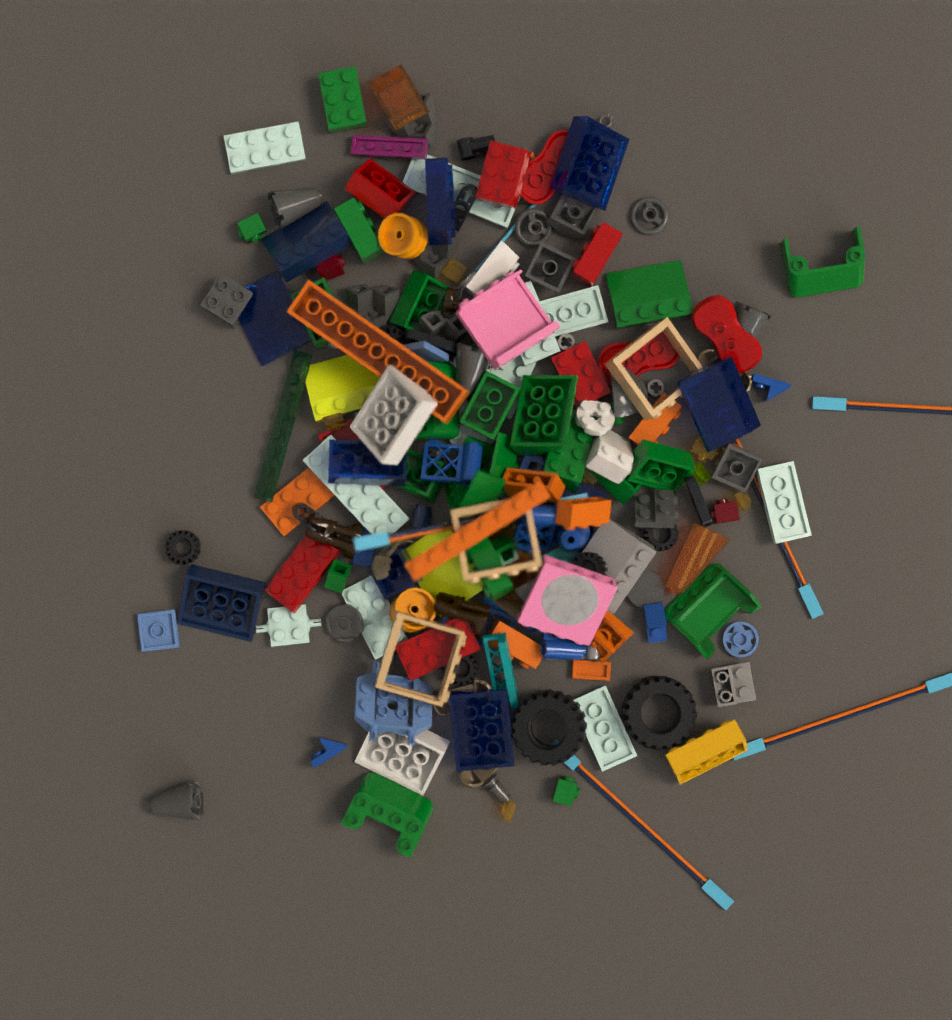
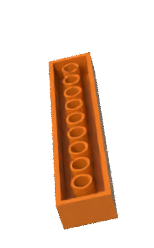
M310 280L307 281L287 310V313L380 378L387 367L392 365L428 392L438 403L432 414L446 424L450 422L470 393Z

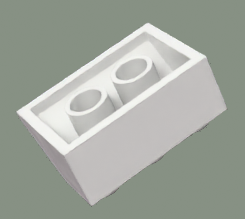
M501 241L468 283L466 292L474 297L480 290L487 291L490 289L489 286L497 280L499 282L503 281L505 275L510 271L515 272L519 267V257Z

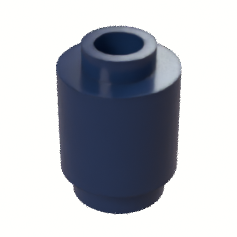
M416 504V508L413 509L410 527L418 529L430 526L431 507Z

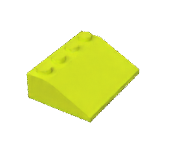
M349 355L302 367L311 407L317 423L361 410L380 380L379 376Z
M449 530L425 535L400 552L399 555L403 562L407 563L452 535L453 532ZM459 554L416 580L421 589L431 594L435 602L439 592L465 597L467 601L481 592V585H483L482 580L475 583H468V580L464 581ZM466 559L468 572L472 573L474 565L473 563L469 565Z

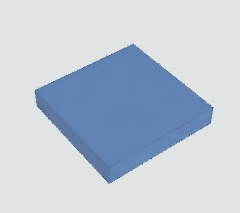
M426 341L403 345L425 361L446 362L449 360L448 353Z
M176 609L137 614L141 652L180 647Z

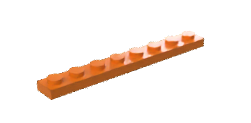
M541 480L408 561L405 563V566L414 581L547 500L550 498V495Z

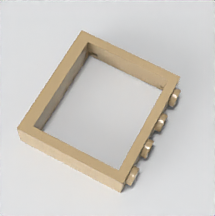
M668 317L658 321L605 363L644 420L658 418L662 414V409L665 407L668 409L676 403L675 399L677 397L682 398L690 392L689 388L692 385L693 387L699 385L703 381L702 377L707 374ZM662 331L693 376L653 408L621 363Z
M508 499L450 510L454 531L460 530L458 517L491 511ZM532 510L526 512L535 561L469 573L465 552L463 551L459 554L464 581L468 580V583L479 582L481 577L487 576L488 580L499 578V574L507 573V576L519 574V570L526 569L527 572L539 570L538 566H542Z
M397 610L375 681V688L443 707V703H447L450 691H447L449 684H453L455 679L454 667L460 663V647H464L467 636L464 635L465 631ZM403 620L456 635L438 696L385 681Z

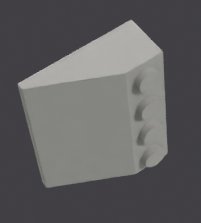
M609 519V523L601 524L581 551V553L592 552L602 556V560L606 562V576L616 580L617 590L607 609L610 613L614 615L657 552L652 544ZM586 562L582 566V568L595 572V567L590 562Z

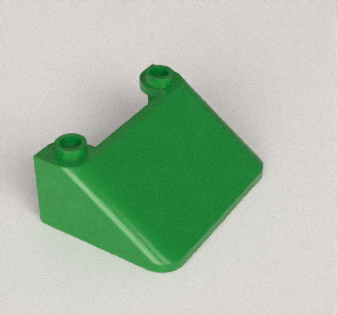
M714 563L708 566L666 608L665 617L708 659L715 651V645L710 638L740 608L745 613L751 614L756 612L762 605L752 592L721 564Z

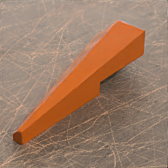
M607 610L592 639L591 645L593 648L596 647L601 656L600 661L604 663L634 632Z

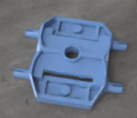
M372 662V672L357 677L355 681L354 720L366 731H369L370 741L372 739L373 741L377 740V733L394 732L398 735L408 736L407 745L410 746L411 744V746H414L415 736L430 729L432 725V704L412 698L411 724H408L409 697L375 688L380 663ZM388 674L386 676V682L432 695L433 687L419 678L410 681L409 677ZM375 693H376V712H375ZM393 703L397 709H389L387 704Z

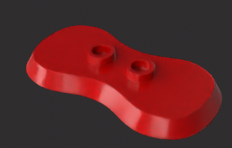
M562 129L552 133L540 154L529 161L520 196L531 204L538 205L547 202L554 194L558 183L566 175L584 166L588 157V150L584 142L569 130Z
M712 295L703 299L694 307L691 314L693 326L712 342L716 349L718 360L727 372L742 374L759 363L762 357L761 345L755 337L741 327L735 308L727 298L721 295Z
M661 331L621 364L638 377L650 370L671 368L678 362L680 356ZM633 341L612 343L600 352L598 366L609 385H611L610 371L605 363Z

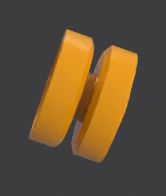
M394 213L382 221L378 231V240L382 249L388 254L403 259H413L424 251L428 241V232L423 222L417 218L403 213Z
M407 589L392 601L389 611L391 621H394L397 610L433 621L436 612L433 610L435 600L424 589ZM403 620L401 631L414 633L427 626Z

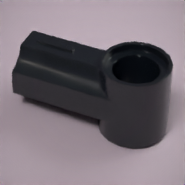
M494 135L479 138L466 137L457 140L460 160H470L478 155L487 154L490 140L495 141Z

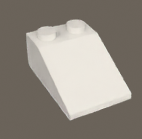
M610 429L604 435H593L586 467L619 484L631 472L634 457L630 440Z

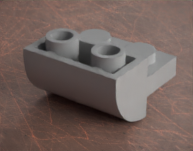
M750 662L729 664L711 669L718 707L756 700Z

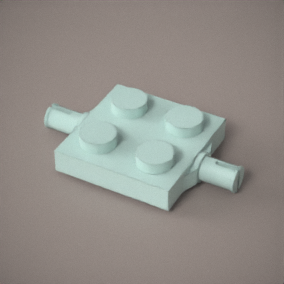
M306 604L301 605L296 613H293L286 607L268 608V622L266 625H256V629H259L256 630V633L268 632L271 647L310 643V627L322 626V623H316L321 622V618L309 619Z

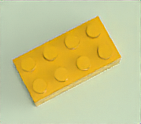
M728 720L723 722L719 728L707 730L703 733V736L688 740L680 748L674 747L670 749L666 757L679 785L748 751V747L736 720Z

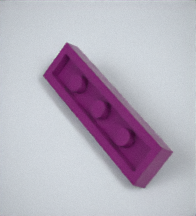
M353 135L351 155L427 160L429 141L420 138Z

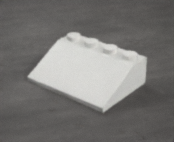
M389 365L350 425V428L381 463L398 465L438 403L427 391L392 365Z
M426 730L415 736L414 746H411V744L409 746L407 745L408 736L398 735L394 732L377 733L376 741H373V739L370 741L368 732L355 763L423 796L450 741Z

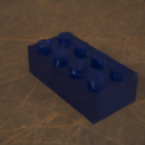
M448 157L425 158L429 245H452V238H456L452 164H448Z
M329 440V484L406 485L407 451L398 465L383 464L362 441Z

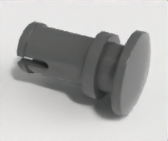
M493 774L485 781L482 787H488V791L492 792L501 804H504L510 799L511 795L501 786V781L496 780L498 775Z

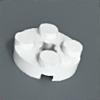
M584 400L581 402L575 415L578 427L581 426L585 429V433L594 436L606 434V431L611 430L615 420L611 405L607 402ZM591 416L598 417V420H594Z

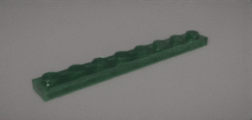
M294 350L256 487L255 498L269 502L273 501L313 354Z

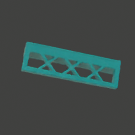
M506 632L483 635L496 704L510 702L511 709L518 708L519 696ZM498 640V647L494 649L489 646L488 641ZM496 655L499 656L502 661V663L499 666L492 662V659ZM499 671L505 676L503 682L495 678ZM502 688L506 689L508 696L499 697V691Z

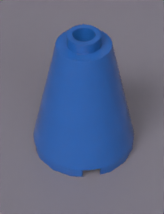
M563 525L556 526L553 535L555 544L564 551H579L586 546L590 539L591 531L589 525L588 528L575 527V530L564 529Z

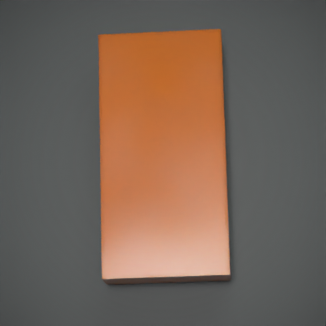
M572 660L571 678L610 681L611 662Z

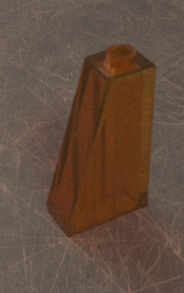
M692 523L664 583V586L667 587L666 591L677 595L678 592L683 594L728 543L729 539L699 524Z

